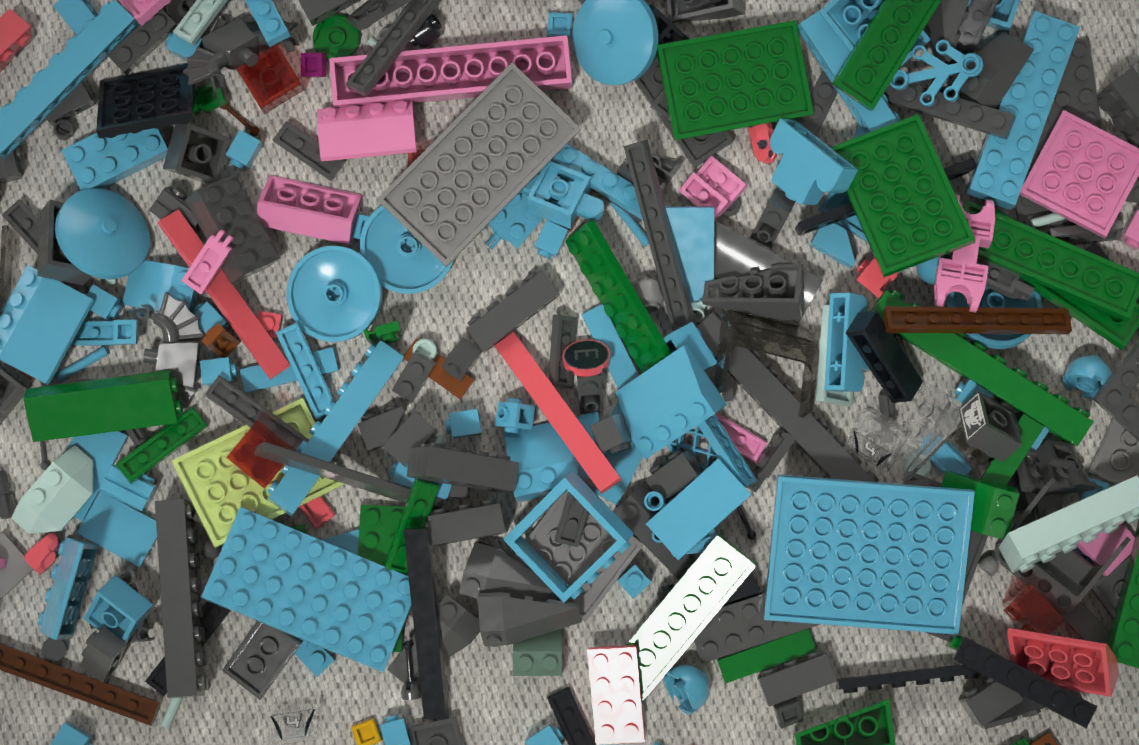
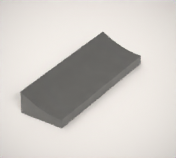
M714 220L715 279L732 275L737 278L749 275V271L757 269V272L769 270L772 265L793 264ZM804 269L802 317L823 281ZM791 320L796 324L800 322V320Z

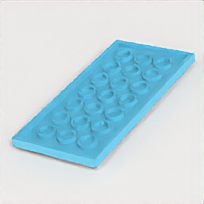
M242 507L238 510L201 596L202 599L382 673L385 671L411 607L408 576L394 570H387V568L385 569L380 564Z

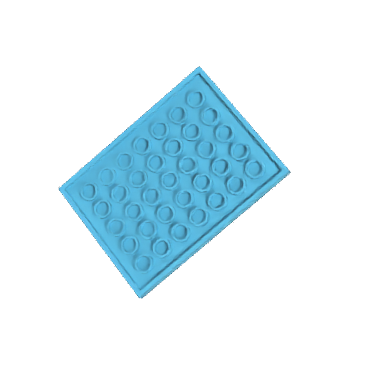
M777 475L764 620L959 635L975 491L970 489Z

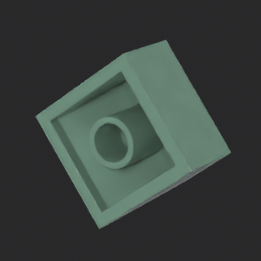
M562 629L514 643L513 676H562Z

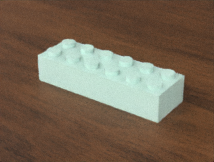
M1132 477L1009 532L998 548L1011 572L1014 573L1019 570L1021 573L1032 569L1036 562L1042 561L1046 563L1054 559L1056 553L1063 551L1065 554L1076 549V544L1083 541L1085 544L1093 542L1098 538V534L1103 532L1110 534L1120 528L1119 525L1125 522L1128 525L1139 520V477Z

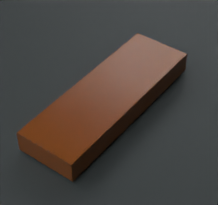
M417 338L404 354L403 359L407 362L413 354V346L418 341ZM437 354L433 360L436 365L429 378L461 400L475 380L466 375L460 382L455 377L450 376L441 368L445 359Z

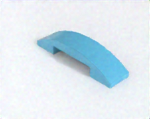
M138 320L83 321L70 346L137 344Z

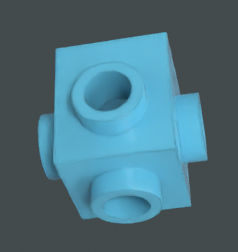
M508 398V402H498L495 426L503 427L504 432L518 434L519 430H532L535 406L522 404L523 400Z

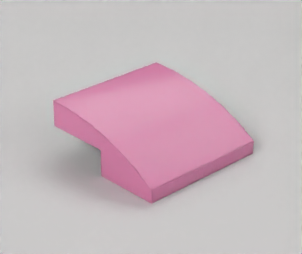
M711 156L697 173L693 172L678 191L696 206H714V220H716L737 200L748 185L715 157Z
M1124 524L1119 525L1120 528L1113 533L1106 534V532L1098 534V538L1093 542L1085 544L1083 541L1076 544L1084 556L1090 557L1095 566H1100L1106 563L1126 537L1131 539L1103 575L1108 576L1131 554L1135 537Z

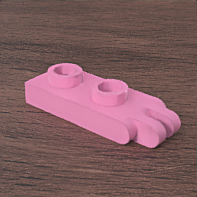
M222 229L216 237L213 234L209 237L181 280L199 294L205 293L233 249L229 245L234 237L228 235L224 242L221 241L226 234Z

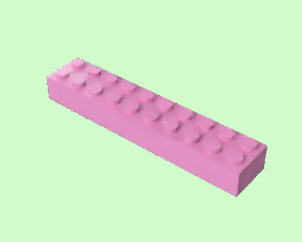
M567 36L402 51L367 97L348 89L346 86V82L367 55L329 58L334 108L350 105L388 103L399 100H412L414 104L477 98L511 63L517 66L541 91L572 88Z

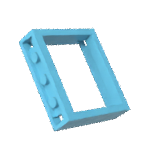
M572 471L503 540L565 602L570 597L573 599L577 598L584 591L581 586L585 582L590 585L600 575L597 570L601 566L606 569L616 560L613 555L617 551L622 554L631 545L628 540L634 533ZM567 490L616 540L571 586L522 537Z

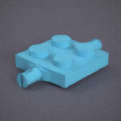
M519 193L488 224L494 234L485 244L489 246L495 240L489 247L493 250L501 239L518 249L543 220L542 217L527 212V195Z

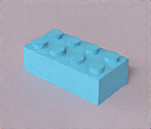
M152 128L134 134H121L114 138L105 137L99 139L98 134L95 133L61 151L82 191L92 188L105 189L166 158L169 146L161 130Z

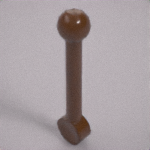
M228 102L221 106V109L227 110L249 129L251 136H258L259 128L256 126L252 127L229 106Z

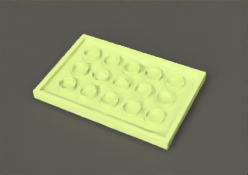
M303 398L272 412L309 440L313 436L309 432L315 425V421ZM247 425L171 460L214 548L225 543L240 507L271 520L286 514V512L267 500L271 495L267 492L275 480L280 482L285 474L281 471L285 465L254 455L256 446L264 441L270 442ZM319 477L299 507L345 484L325 477L322 480Z

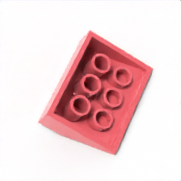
M1008 628L1007 634L1012 662L1064 689L1112 697L1119 673L1117 658L1107 644Z

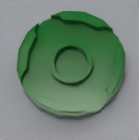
M335 14L318 23L314 28L312 37L314 47L318 53H326L327 61H329V58L353 56L359 48V30L350 26L346 16Z

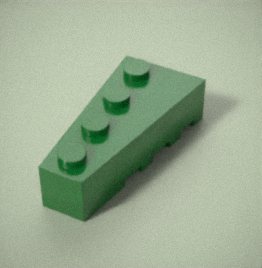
M884 700L793 735L794 745H896L890 700Z

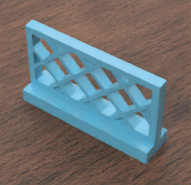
M715 414L697 425L695 429L688 431V433L694 434L693 445L683 443L684 434L678 438V441L674 440L667 445L672 454L678 450L682 452V448L692 450L696 460L698 452L706 454V466L701 465L704 471L712 464L713 457L719 458L745 488L758 481ZM700 436L705 437L709 442L708 450L698 447Z

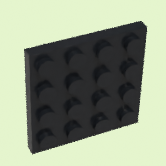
M188 64L100 80L96 127L98 138H114L121 134H134L142 130L161 129L168 125L186 124L194 121L195 84L189 85V77L183 73Z

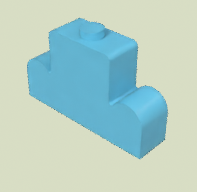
M780 118L770 138V147L774 153L783 154V157L772 176V182L785 192L787 198L804 205H817L824 192L844 193L847 191L858 169L798 121Z
M830 293L824 390L859 392L864 385L862 371H871L846 334L857 313L868 312V302L863 295Z

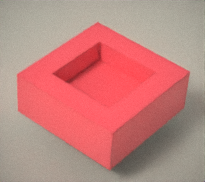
M258 311L257 319L271 338L278 339L276 332L280 330L282 315Z

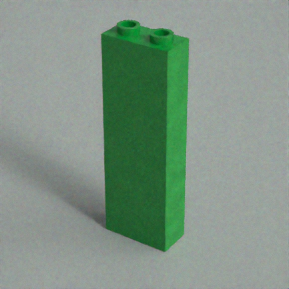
M171 370L28 388L23 397L33 442L178 423L179 414L183 413L181 400H177L175 393L178 392L177 379L172 378Z

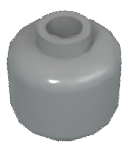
M650 276L638 278L637 282L632 286L647 312L658 311L664 302L659 281L651 279Z

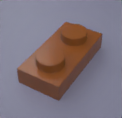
M218 323L215 327H211L201 340L221 358H226L240 344L232 334Z

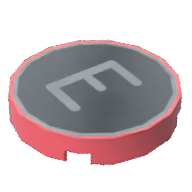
M580 340L566 347L563 351L562 360L568 372L570 370L573 371L574 375L590 377L602 373V369L605 367L607 369L610 366L611 353L609 348L602 342Z

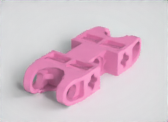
M955 194L956 197H957V200H958V202H959V201H960V195ZM987 199L983 209L977 214L967 213L962 207V202H959L976 240L974 244L951 252L950 259H939L934 281V300L936 306L943 307L944 300L949 293L960 292L967 299L969 312L976 313L986 287L988 266L976 264L979 247H990L995 225L994 201Z

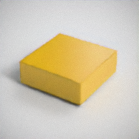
M374 718L351 726L357 745H373L382 741Z

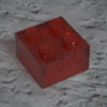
M277 44L258 55V62L254 66L250 67L247 64H243L236 68L264 114L305 90Z
M256 419L225 457L265 489L284 464L254 455L256 446L265 441L293 451L295 450Z
M1021 584L1002 603L1005 607L1003 612L1012 621L1016 620L1022 625L1020 630L1050 635L1065 620L1031 584Z

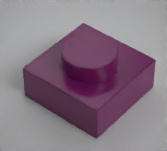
M301 53V77H326V53Z

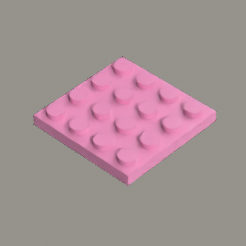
M1063 110L1026 178L1019 195L1105 239L1139 176V148Z

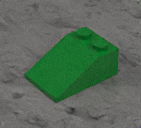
M945 470L941 487L975 491L971 530L1004 540L1009 533L1019 498L1017 488Z

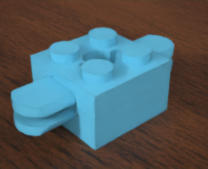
M552 161L520 192L528 196L527 212L569 229L572 228L577 216L589 221L594 220L595 222L603 217V201L589 195L591 191V177Z

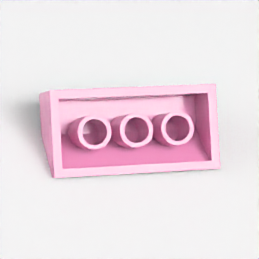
M412 100L317 109L321 162L417 152L416 122Z
M269 175L257 202V215L263 226L269 229L273 228L349 245L359 212L362 194Z

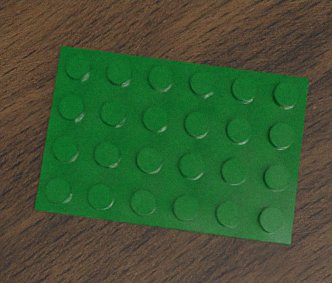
M796 20L657 45V57L673 141L778 122L780 118L794 119L814 114Z
M919 114L830 147L858 169L846 193L883 278L975 243L976 239Z

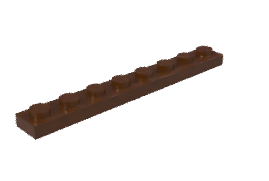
M886 306L883 310L886 333L1069 334L1072 331L1067 308L978 307L976 313L969 312V307Z
M0 643L1 671L149 726L153 725L161 702L107 682L102 683L94 677Z

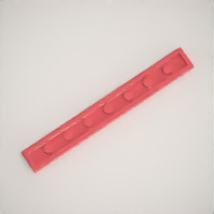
M178 209L159 220L157 224L190 268L204 244ZM220 268L206 292L271 380L291 365Z
M513 332L494 345L600 493L603 494L620 482V476L516 334Z

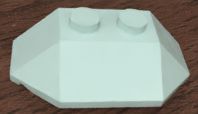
M76 445L71 447L53 461L24 494L11 519L28 534L62 531L94 494V461Z

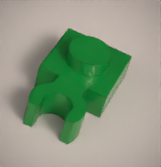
M209 83L196 90L198 96L195 97V116L200 113L201 109L209 113L227 104L222 87L216 88L217 92H214L212 84Z

